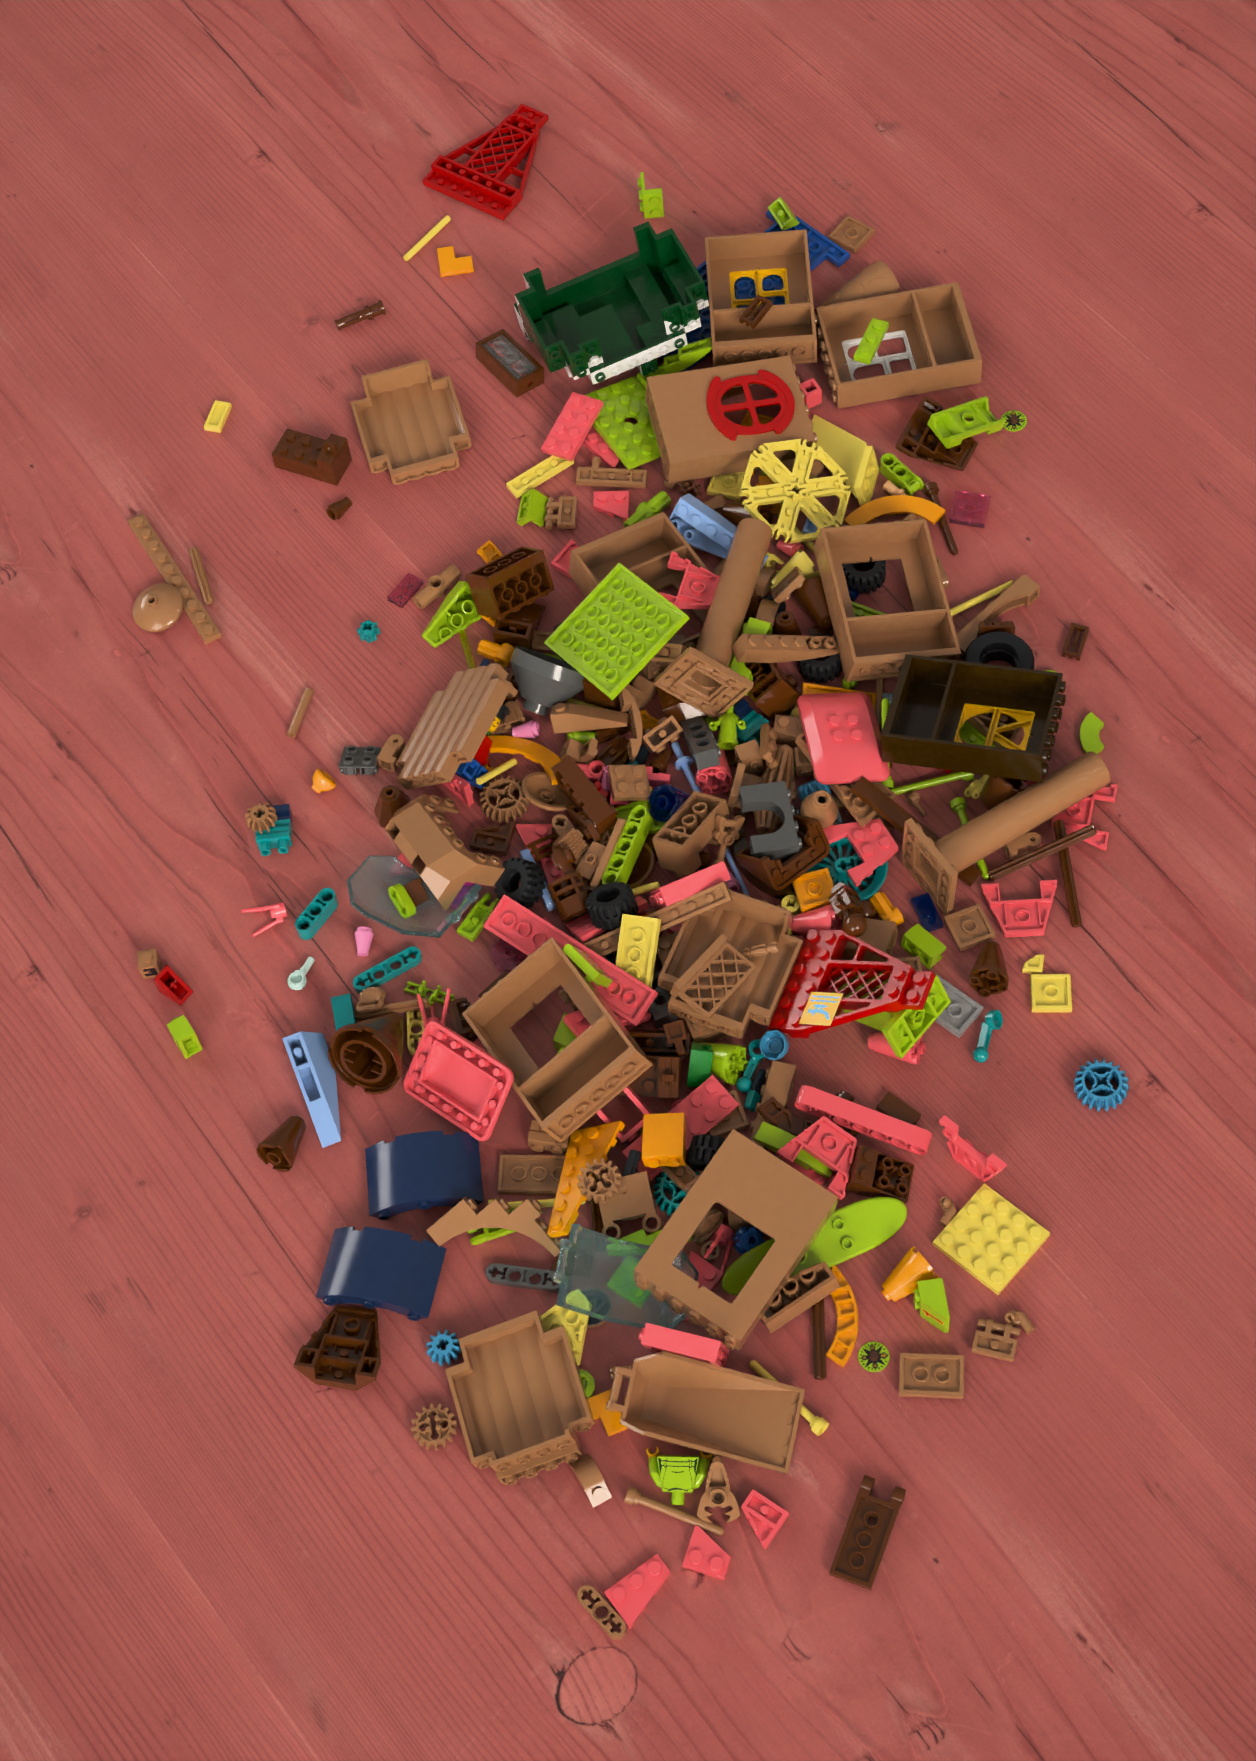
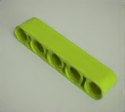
M637 805L631 810L602 876V883L604 885L613 882L627 883L653 824V817L645 806Z

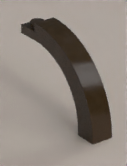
M738 808V814L735 813L734 817L741 815L745 817V820L739 830V838L730 845L732 856L738 869L753 886L772 897L782 900L787 895H795L792 883L782 890H774L739 864L736 854L742 849L749 848L745 838L747 812L742 813L741 808Z

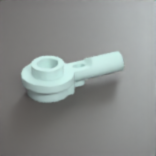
M309 956L300 970H295V972L289 975L287 981L288 986L292 990H300L306 986L307 978L305 975L315 962L314 958Z

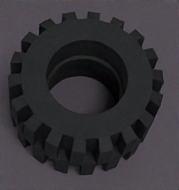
M869 558V562L842 564L848 589H851L853 593L858 592V594L866 592V594H870V591L875 592L877 588H881L886 577V560L871 561V558ZM868 568L870 570L866 572L857 571L856 569Z
M817 633L816 636H829V634L821 635V633ZM838 653L825 656L828 659L824 661L814 659L797 661L798 671L802 673L803 678H808L810 682L815 681V683L819 684L822 681L823 683H827V680L833 681L835 680L834 676L838 677L843 670L840 655Z
M515 857L509 858L508 861L505 860L503 862L505 870L495 883L496 888L494 891L497 893V898L501 900L505 894L525 908L534 906V902L537 903L539 897H542V891L546 886L544 885L546 878L543 876L544 871L535 862Z
M624 882L601 885L589 893L588 898L585 900L592 924L598 929L611 930L621 927L622 914L635 916L638 914V905L632 888Z
M705 1134L693 1136L687 1162L694 1168L704 1171L726 1138Z

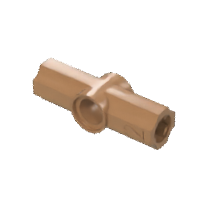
M449 565L439 575L431 576L428 579V584L412 597V601L419 609H424L433 600L442 598L446 593V589L462 576L461 572L455 565Z

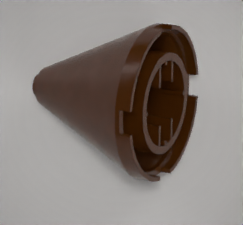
M389 1013L339 1028L329 1040L330 1049L327 1051L329 1061L338 1076L353 1088L356 1085L365 1088V1093L382 1094L391 1090L402 1075L404 1021L402 1017L396 1013Z

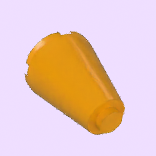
M915 1246L908 1250L881 1285L883 1287L881 1293L888 1301L892 1299L895 1302L914 1293V1289H917V1281L939 1278L937 1274L933 1277L935 1274L933 1268L919 1251L916 1252Z

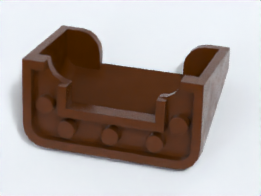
M798 814L793 815L794 821L797 820L798 823L797 837H801L802 848L792 857L770 860L769 857L763 856L759 859L751 856L750 848H745L736 854L739 864L774 890L784 889L829 854L830 845L819 820Z

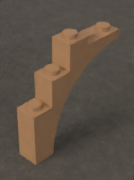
M465 1196L426 1230L438 1246L466 1231L480 1228H503L531 1237L542 1244L554 1257L563 1250L561 1246L563 1243L559 1237L551 1238L547 1235L549 1226L543 1219L539 1220L537 1218L543 1212L541 1210L542 1205L536 1198L532 1199L530 1196L512 1211L509 1210L510 1205L504 1198L500 1199L497 1196L480 1212L477 1210L478 1205L472 1198L468 1199Z

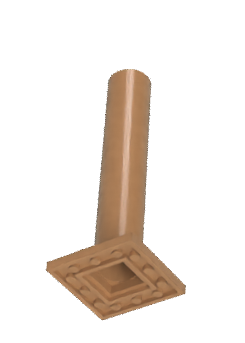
M745 518L737 526L696 648L691 646L687 648L653 682V685L715 720L747 694L754 685V682L729 668V664L733 655L732 646L738 640L773 536L770 526L756 518Z
M1092 751L1087 752L1044 777L1042 782L1032 784L935 842L924 834L919 823H915L910 818L904 824L901 863L945 916L953 913L959 872L1107 786L1110 782L1109 771L1103 760Z

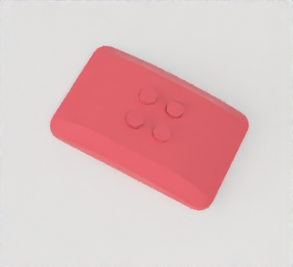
M845 692L804 694L799 696L797 707L814 775L819 783H856L862 776L869 782H882L888 779L890 771L888 762L882 761L880 728L871 699L866 693Z
M432 1021L424 1029L403 1085L409 1095L466 1133H469L475 1139L486 1141L493 1132L513 1083L514 1074L508 1066L479 1046L441 1023Z

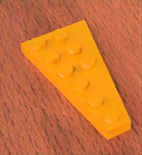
M622 1121L575 1130L571 1134L547 1235L551 1238L569 1234L579 1215L577 1211L579 1206L587 1200L586 1195L582 1196L580 1193L582 1189H579L577 1186L580 1182L577 1179V1175H583L580 1168L586 1169V1162L592 1165L593 1159L600 1163L601 1159L604 1158L606 1163L608 1159L606 1155L610 1147H614L617 1142L615 1137L625 1127ZM594 1174L588 1175V1178L592 1176L594 1177L595 1181L597 1180Z

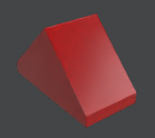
M165 965L153 979L159 992L179 1006L193 993L189 986L168 965Z

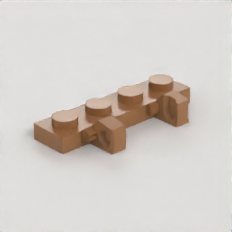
M593 456L592 466L577 468L576 485L646 489L647 470H639L638 468L630 470L627 468L600 467V457Z

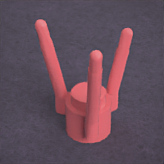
M284 902L241 910L242 913L270 910L272 919L276 918L273 922L252 934L253 937L278 923L284 922L283 917H287Z
M450 988L446 992L441 1021L440 1018L435 1017L434 1005L430 1007L431 1017L427 1020L421 995L417 994L424 1028L432 1021L439 1022L445 1026L451 992Z
M721 1224L717 1231L708 1239V1241H713L703 1258L707 1259L717 1244L720 1246L727 1244L720 1270L724 1273L731 1246L734 1243L732 1240L734 1231L730 1227Z

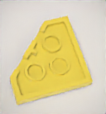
M577 1288L544 1313L541 1318L546 1332L564 1326L568 1332L576 1362L579 1366L591 1306Z

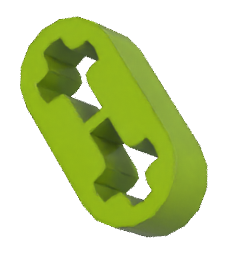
M397 883L390 886L388 889L389 896L400 915L405 919L415 915L416 907L403 885Z

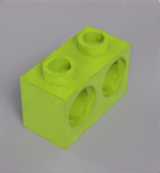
M184 1015L172 1019L167 1024L174 1042L185 1059L202 1050L195 1031Z

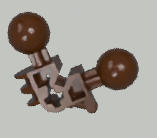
M837 883L832 888L829 901L836 915L844 919L842 924L843 931L847 935H852L856 938L862 936L867 930L865 918L875 919L876 907L870 901L861 900L858 893L845 883Z

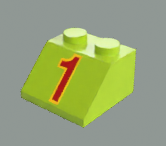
M943 1278L917 1281V1289H914L913 1297L915 1310L919 1309L920 1317L944 1333H949L950 1315Z

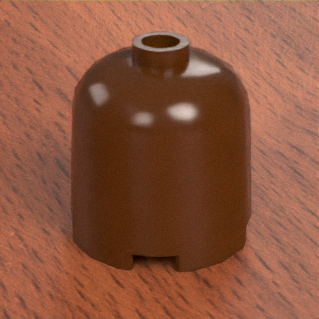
M989 776L982 788L981 800L986 808L990 810L1026 789L1028 783H1024L1020 779Z

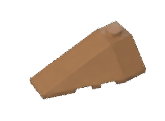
M558 703L552 705L550 718L554 734L625 727L628 724L629 714L572 703Z

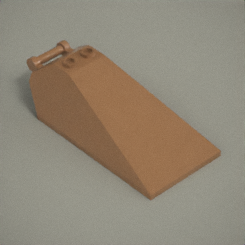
M666 1351L634 1359L631 1370L614 1367L613 1374L615 1377L609 1402H606L605 1409L621 1413L620 1424L643 1436L788 1474L805 1389ZM623 1377H628L629 1380L623 1405L617 1404Z

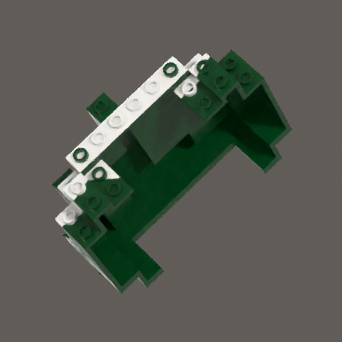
M649 221L633 227L638 252L548 290L545 289L539 267L523 274L527 289L514 294L517 302L514 304V308L524 336L527 340L530 339L531 343H535L550 373L565 368L569 378L573 377L576 380L588 375L593 385L638 366L644 376L659 369L656 358L688 345L686 333L701 327L698 310L709 306L705 282L672 228L656 234Z

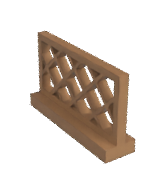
M723 934L673 984L670 991L673 997L679 996L707 1020L713 1016L757 968L756 965L727 943L728 938ZM727 950L733 955V960H723L722 953ZM712 964H720L721 972H711L710 966ZM724 964H734L735 972H725ZM737 964H744L749 970L747 972H738ZM708 977L709 985H699L698 978ZM712 977H722L723 985H713ZM726 977H735L736 984L726 985ZM723 989L724 997L714 998V990ZM687 990H696L697 998H690L685 992ZM700 990H710L711 998H701ZM701 1002H711L712 1010L708 1013L702 1008Z

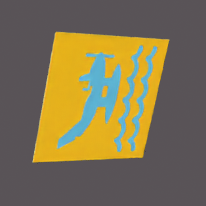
M811 992L799 1024L831 1026L843 994Z

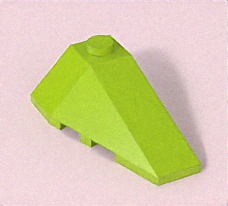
M458 581L422 633L421 637L433 648H436L459 631H463L467 626L482 618L477 613L467 581Z

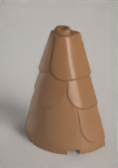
M874 261L838 291H834L818 307L899 293L898 288L900 286L891 269L883 261Z

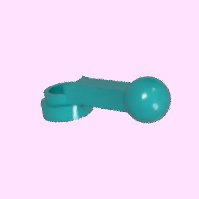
M990 1010L985 1016V1022H982L977 1048L973 1051V1058L978 1063H983L988 1059L989 1053L987 1050L992 1031L999 1030L1002 1027L1003 1017L999 1010Z
M761 1039L753 1040L749 1044L748 1052L751 1059L743 1077H740L736 1082V1087L740 1092L746 1093L751 1089V1080L756 1068L762 1059L765 1058L761 1053L753 1052L755 1048H759Z

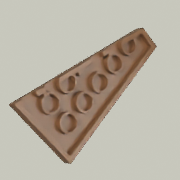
M803 731L796 738L795 743L811 762ZM871 782L889 798L895 799L897 794L881 782ZM855 783L828 784L862 828L878 815L875 810L850 791Z

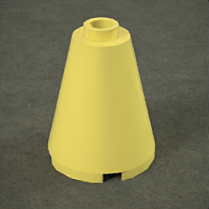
M800 549L770 581V589L772 590L796 566L802 571L805 580L812 577H820V573L818 570L814 572L815 565L807 554Z

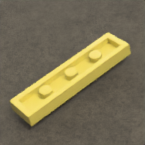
M552 455L506 483L507 489L516 498H519L530 489L537 487L573 465L574 460L568 461Z

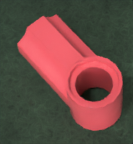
M596 760L590 764L576 763L590 781L594 784L596 781L601 783L605 767L602 761Z

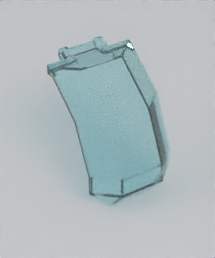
M368 856L347 880L350 904L363 916L404 935L440 938L452 923L460 921L461 915L472 902H476L479 898L478 892L482 887L479 884L474 886L463 885L447 911H445L426 884L422 882L430 900L417 906L416 914L405 919L400 915L392 902L388 889L397 883L404 886L411 880L420 878V876L414 869L405 866L395 856Z
M572 1224L569 1240L560 1239L559 1246L561 1248L556 1273L552 1277L553 1282L560 1284L557 1306L602 1321L637 1328H645V1324L649 1323L673 1329L687 1318L683 1313L679 1315L671 1310V1305L665 1301L663 1303L657 1301L652 1296L653 1293L647 1289L643 1291L635 1285L634 1269L649 1249V1245L619 1240L584 1228L580 1224ZM681 1251L673 1262V1266L697 1281L699 1272L685 1253Z

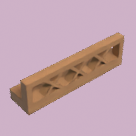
M618 818L615 826L606 831L602 836L600 844L606 846L590 886H588L590 881L584 879L589 892L604 885L602 883V876L626 824L625 819Z

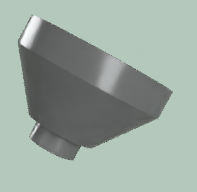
M515 646L510 662L520 696L525 698L522 706L524 709L547 716L548 710L552 708V705L564 703L584 690L582 682L584 677L565 661L531 649Z

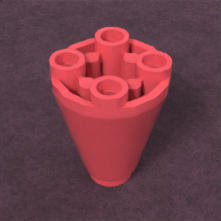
M720 749L722 757H718L720 765L699 770L695 775L696 785L704 794L727 793L731 790L733 775L726 753L722 749Z
M832 904L795 914L792 917L790 928L791 932L807 936L809 929L843 930L841 926V919L843 918L836 915Z
M882 1031L870 1033L868 1038L869 1049L910 1064H919L920 1056L924 1055L926 1050L925 1043H922L923 1035L902 1059L896 1057Z

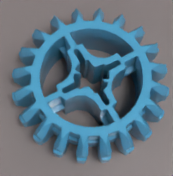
M1105 1058L1102 1059V1062H1098L1095 1059L1093 1064L1088 1061L1086 1066L1082 1065L1080 1071L1076 1072V1078L1073 1082L1075 1085L1074 1092L1078 1093V1100L1083 1099V1105L1089 1104L1090 1110L1094 1106L1097 1107L1098 1112L1101 1108H1104L1107 1112L1109 1106L1115 1109L1117 1104L1121 1105L1123 1099L1127 1097V1091L1129 1090L1128 1077H1125V1070L1120 1071V1065L1113 1066V1061H1110L1109 1064L1106 1063ZM1086 1079L1090 1082V1085L1092 1086L1090 1091L1087 1089L1085 1085ZM1112 1079H1113V1080L1115 1081V1083L1117 1084V1090H1116V1091L1113 1089V1086L1110 1084Z

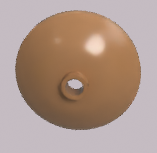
M158 583L149 586L138 595L134 602L132 610L134 621L141 629L147 632L166 630L181 616L184 606L183 597L178 589L170 584Z
M545 772L531 773L522 781V793L530 803L538 808L558 812L567 810L566 806L572 803L560 790L559 785L551 784V780Z

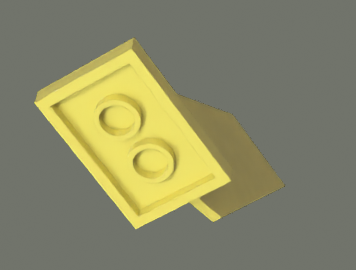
M814 414L812 430L817 435L815 451L819 445L847 474L848 480L843 482V484L851 486L849 491L851 490V493L857 498L860 506L870 502L880 470L873 446H867L865 441Z

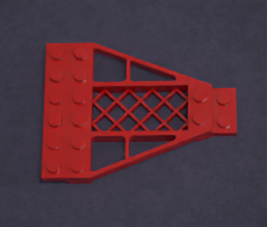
M520 104L513 114L506 117L497 127L445 156L439 155L431 164L432 170L422 180L423 185L504 221L523 198L540 138V129L549 120L548 115ZM508 141H512V142H513V143L506 144V145L503 144L504 142H508ZM501 143V146L494 147L495 144ZM481 145L477 151L474 150L475 147ZM511 149H514V150H515V151L509 152V153H506V152H505L506 150H511ZM502 151H503V153H504V154L494 155V153H497V152H502ZM530 152L525 171L517 169L518 164ZM463 154L472 156L465 165L454 161V159ZM506 160V162L496 163V161ZM494 162L493 165L485 166V163ZM483 164V167L475 168L477 165ZM496 170V173L487 174L489 171ZM511 174L522 178L520 189L508 185L504 181Z
M809 929L768 1029L770 1031L778 1030L788 1033L792 1038L808 1039L812 1033L877 1013L898 1012L904 1009L923 1010L936 976L932 971H915L912 966L852 935H847L843 930ZM848 941L858 945L852 960H841ZM869 951L887 962L862 960L865 952ZM843 974L842 978L834 982V979ZM857 975L860 976L858 979H856V980L853 981L852 983L850 982V980H852L853 978H855ZM874 976L877 977V978H875L873 981H871L870 983L867 984L866 981H868L869 979H871V978L874 977ZM889 978L888 982L884 985L883 982ZM848 983V986L839 991L841 986ZM864 983L865 986L856 992L855 989ZM881 984L882 987L872 993L871 990ZM836 991V993L843 994L831 1026L799 1024L811 992L833 993ZM850 992H853V994L848 998H843ZM869 992V996H867L864 999H861L862 996ZM842 1009H843V1010H855V1011H851V1012H848V1013H845V1014L840 1015L841 1012H842Z

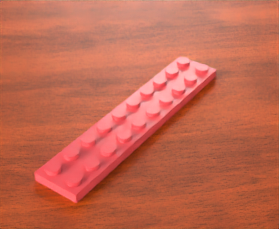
M505 894L483 925L484 928L527 956L535 952L551 937L563 947L566 944H570L585 952L613 980L607 988L602 985L598 987L593 981L592 984L615 1013L635 1026L639 1024L658 995V992Z

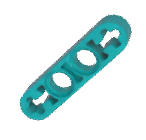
M409 947L357 975L353 979L355 991L360 994V992L368 987H379L417 966L422 961L420 950L417 947ZM410 955H416V958L413 959L412 957H410ZM394 962L401 963L398 969H392L391 965ZM378 971L384 972V976L380 979L374 977V974ZM363 982L365 986L362 987L359 983Z

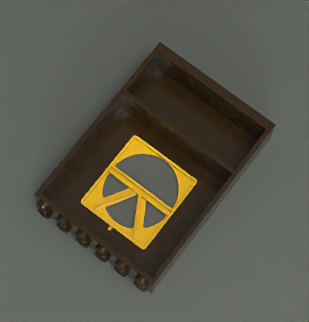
M906 654L881 733L882 761L1042 782L1043 775H1047L1048 772L1047 761H1050L1052 756V749L1050 748L1055 745L1054 733H1058L1059 722L1057 720H1061L1062 717L1061 706H1065L1066 695H1063L1066 688V681H1063V673ZM993 713L984 746L962 742L959 735L960 729L968 719L979 714ZM1001 714L1010 716L1017 721L998 727ZM1021 727L1024 730V738L1020 745H1016L998 734ZM996 741L1005 748L992 747L993 742Z

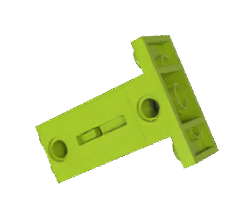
M935 974L936 977L923 1010L904 1009L898 1012H881L855 1021L882 1031L896 1057L902 1059L951 1001L938 976ZM857 975L855 978H853L852 980H850V982L852 983L853 981H855L856 979H858L860 976ZM874 976V977H872L871 979H869L868 981H866L867 984L870 983L871 981H873V980H874L875 978H877V977ZM889 978L883 982L884 985L888 982ZM848 983L841 986L839 991L848 986ZM864 983L860 985L858 988H856L855 991L857 992L859 989L864 987ZM881 984L872 989V993L882 987ZM850 992L843 998H848L853 994V992ZM869 992L862 996L861 999H864L867 996H869ZM843 1010L844 1013H848V1012H851V1011H855V1010Z

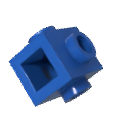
M753 1226L741 1227L735 1232L737 1236L732 1239L735 1243V1249L741 1255L765 1242L763 1233Z

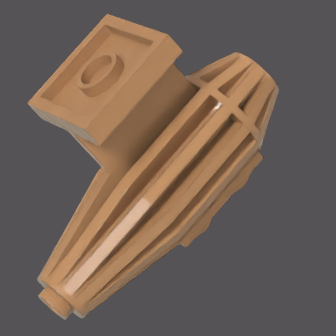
M783 744L777 747L775 758L778 761V765L773 769H769L767 766L762 777L744 773L746 765L738 763L727 801L729 814L733 813L734 807L741 808L738 797L740 786L785 781L786 788H790L791 792L790 804L791 801H795L797 790H794L796 784L794 782V750L789 745ZM768 810L753 811L756 829L759 834H770L780 829L782 820L777 814Z

